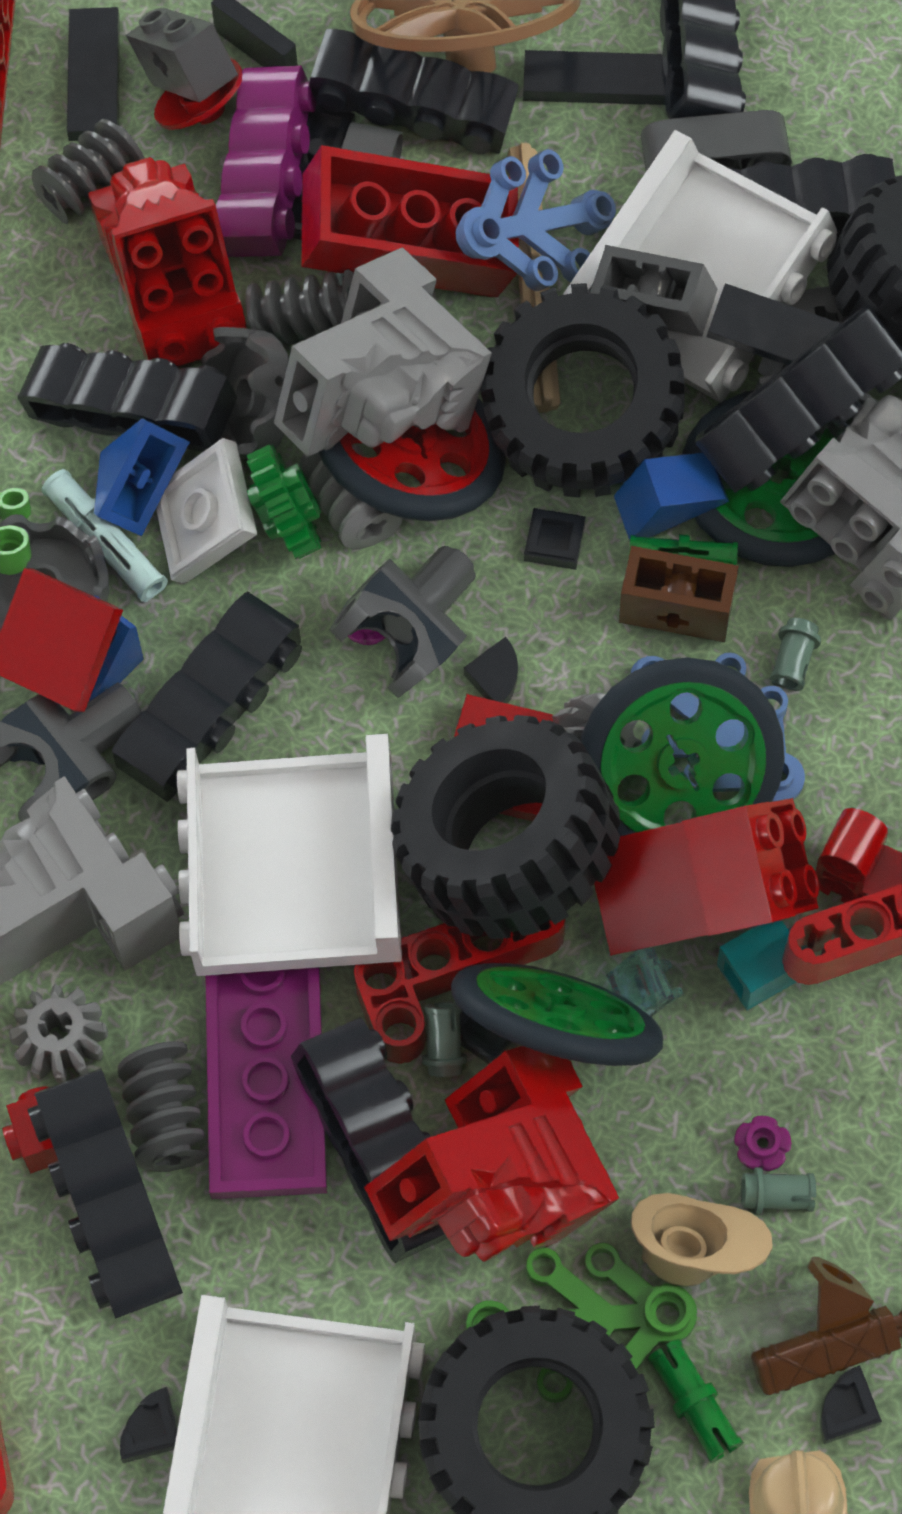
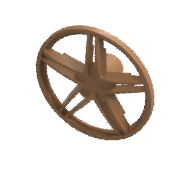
M355 0L350 9V18L355 34L371 44L403 51L445 52L446 60L460 64L470 71L491 73L497 67L495 46L523 40L560 25L578 10L581 0ZM562 4L554 11L520 25H515L508 18L540 13L544 6ZM375 8L394 10V16H397L376 29L367 24V18ZM443 34V37H435L437 35Z

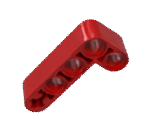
M846 808L841 812L818 858L815 871L819 880V891L828 896L832 891L842 896L840 901L846 903L902 884V852L885 845L888 828L880 819L866 811L855 808Z
M902 884L805 916L796 921L790 929L782 957L783 967L788 976L801 984H818L902 955ZM856 925L868 926L874 930L877 937L869 940L862 939L854 934L851 927ZM803 945L808 946V948L801 950ZM822 950L821 955L815 956L814 952Z
M566 918L556 925L552 921H548L543 925H549V929L540 930V932L522 936L519 931H515V937L519 936V941L516 942L513 941L512 932L510 938H497L501 945L497 949L487 952L481 951L473 945L480 937L461 933L457 927L448 926L443 923L401 938V962L355 965L354 976L357 998L369 1029H375L385 1043L387 1060L397 1064L409 1063L418 1058L424 1050L426 1031L420 1001L451 991L453 978L459 971L468 966L483 963L525 965L550 956L557 952L563 944ZM484 931L482 937L488 936ZM429 955H440L448 960L446 966L439 970H428L420 965L422 959ZM379 973L389 974L395 979L393 984L385 989H375L366 983L371 976ZM398 1023L408 1024L415 1030L410 1037L404 1040L391 1039L385 1034L390 1026Z

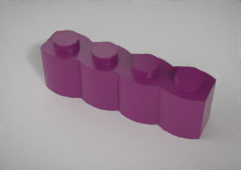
M301 65L244 68L242 71V82L237 90V110L233 115L229 132V152L226 155L222 169L221 195L216 204L228 257L282 256L287 240L292 239L294 236L295 219L291 209L295 196H300L302 191V174L299 165L302 154H307L310 145L309 130L306 125L309 112H314L317 105L309 86L310 81H308Z

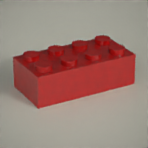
M324 145L320 146L303 172L301 267L333 271L344 274V271L349 269L354 273L355 268L403 247L437 279L436 289L498 297L517 275L515 271L495 256L488 260L468 257L462 252L456 240V228L462 216L467 211L482 206L491 183V177L488 173ZM518 187L509 191L501 218L513 216L518 204ZM519 237L508 239L519 248Z

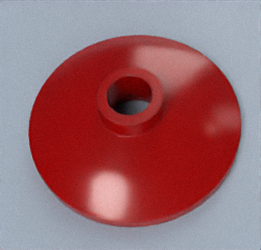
M231 59L238 75L200 103L165 90L154 109V117L158 124L164 129L178 130L198 123L209 124L218 119L223 114L225 105L236 93L242 82L243 70L238 62Z

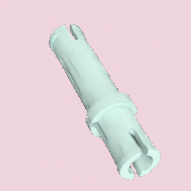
M61 469L45 481L42 486V493L76 527L88 536L94 535L98 539L106 562L130 586L141 601L148 602L164 590L168 579L150 563L117 525L94 514L95 498L92 499L72 478L68 470Z

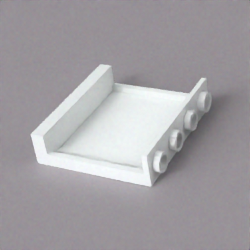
M674 130L563 295L572 293L571 284L587 283L588 293H590L606 245L704 264L718 290L703 336L667 330L669 339H675L680 351L684 383L721 403L726 399L730 391H736L743 384L749 371V363L755 356V354L706 337L725 283L787 305H794L803 295L807 286V277L818 261L823 262L831 254L836 243L838 231L829 210L822 207L817 215L700 154L692 138Z
M388 734L366 735V752L213 764H199L195 748H186L187 770L177 771V789L180 804L187 803V819L178 820V842L180 853H188V870H179L178 883L181 904H189V921L180 922L179 939L182 956H191L197 976L402 961L397 858L392 846L394 835L390 831L391 817L394 810L392 758Z
M201 1295L163 1514H390L392 1498L403 1499L407 1479L408 1462L398 1461L401 1438L412 1439L415 1425L417 1402L406 1401L410 1378L421 1379L424 1363L425 1343L415 1342L414 1323L405 1322L404 1331L230 1308L223 1297Z

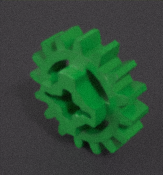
M270 444L248 454L247 464L252 472L250 475L254 484L249 486L250 489L247 490V494L268 537L271 540L283 537L288 551H292L295 559H300L321 549L320 542L322 541L316 530L317 525L314 520L320 518L319 514L322 511L300 466L295 463L286 467L280 452L277 453L275 446Z

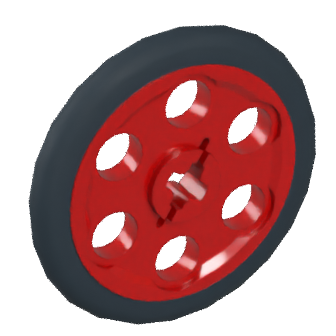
M479 398L477 399L469 428L465 430L467 434L465 437L452 436L438 425H431L426 429L411 426L392 443L384 441L380 445L372 447L377 456L367 458L353 450V444L362 442L348 432L332 448L326 451L324 449L319 451L323 464L328 471L355 498L367 503L378 511L403 519L419 521L453 519L475 510L493 496L503 479L506 464L504 452L500 453L493 441L484 413V405ZM446 462L454 463L460 466L466 475L461 477L452 476L445 472L440 464ZM407 473L413 475L420 482L421 486H405L397 480L395 474Z

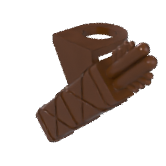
M812 1257L807 1267L818 1281L817 1330H810L806 1334L774 1345L770 1344L769 1347H762L760 1350L753 1352L751 1360L758 1385L766 1395L779 1394L780 1391H788L792 1387L817 1378H825L826 1375H833L837 1371L842 1372L848 1367L862 1362L881 1358L885 1354L890 1355L891 1352L901 1349L899 1338L902 1337V1310L896 1316H893L886 1305L869 1311L874 1301L858 1280L839 1266L825 1259Z

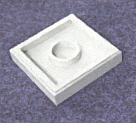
M222 438L174 472L156 508L172 581L179 583L189 582L257 535L239 452L234 441Z

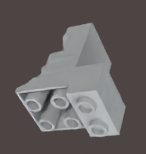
M403 247L355 268L341 324L292 346L274 424L307 457L323 449L326 451L332 448L348 432L363 444L372 448L384 441L392 443L411 426L426 429L431 425H438L442 429H454L459 432L469 428L492 352L432 297L437 279Z
M886 395L880 401L868 398L861 405V409L853 416L849 426L843 430L837 439L832 438L785 494L780 503L790 511L792 517L799 524L811 528L829 543L838 557L852 563L861 571L850 586L860 594L867 606L883 613L891 620L902 609V401L895 396Z
M65 776L55 781L54 787L28 808L27 813L30 818L5 831L0 841V985L94 928L98 929L124 971L179 939L178 918L184 915V911L176 898L179 891L166 868L162 864L153 868L143 852L129 859L126 850L113 832L108 835L105 834L98 821L101 815L87 791L82 789L76 793Z

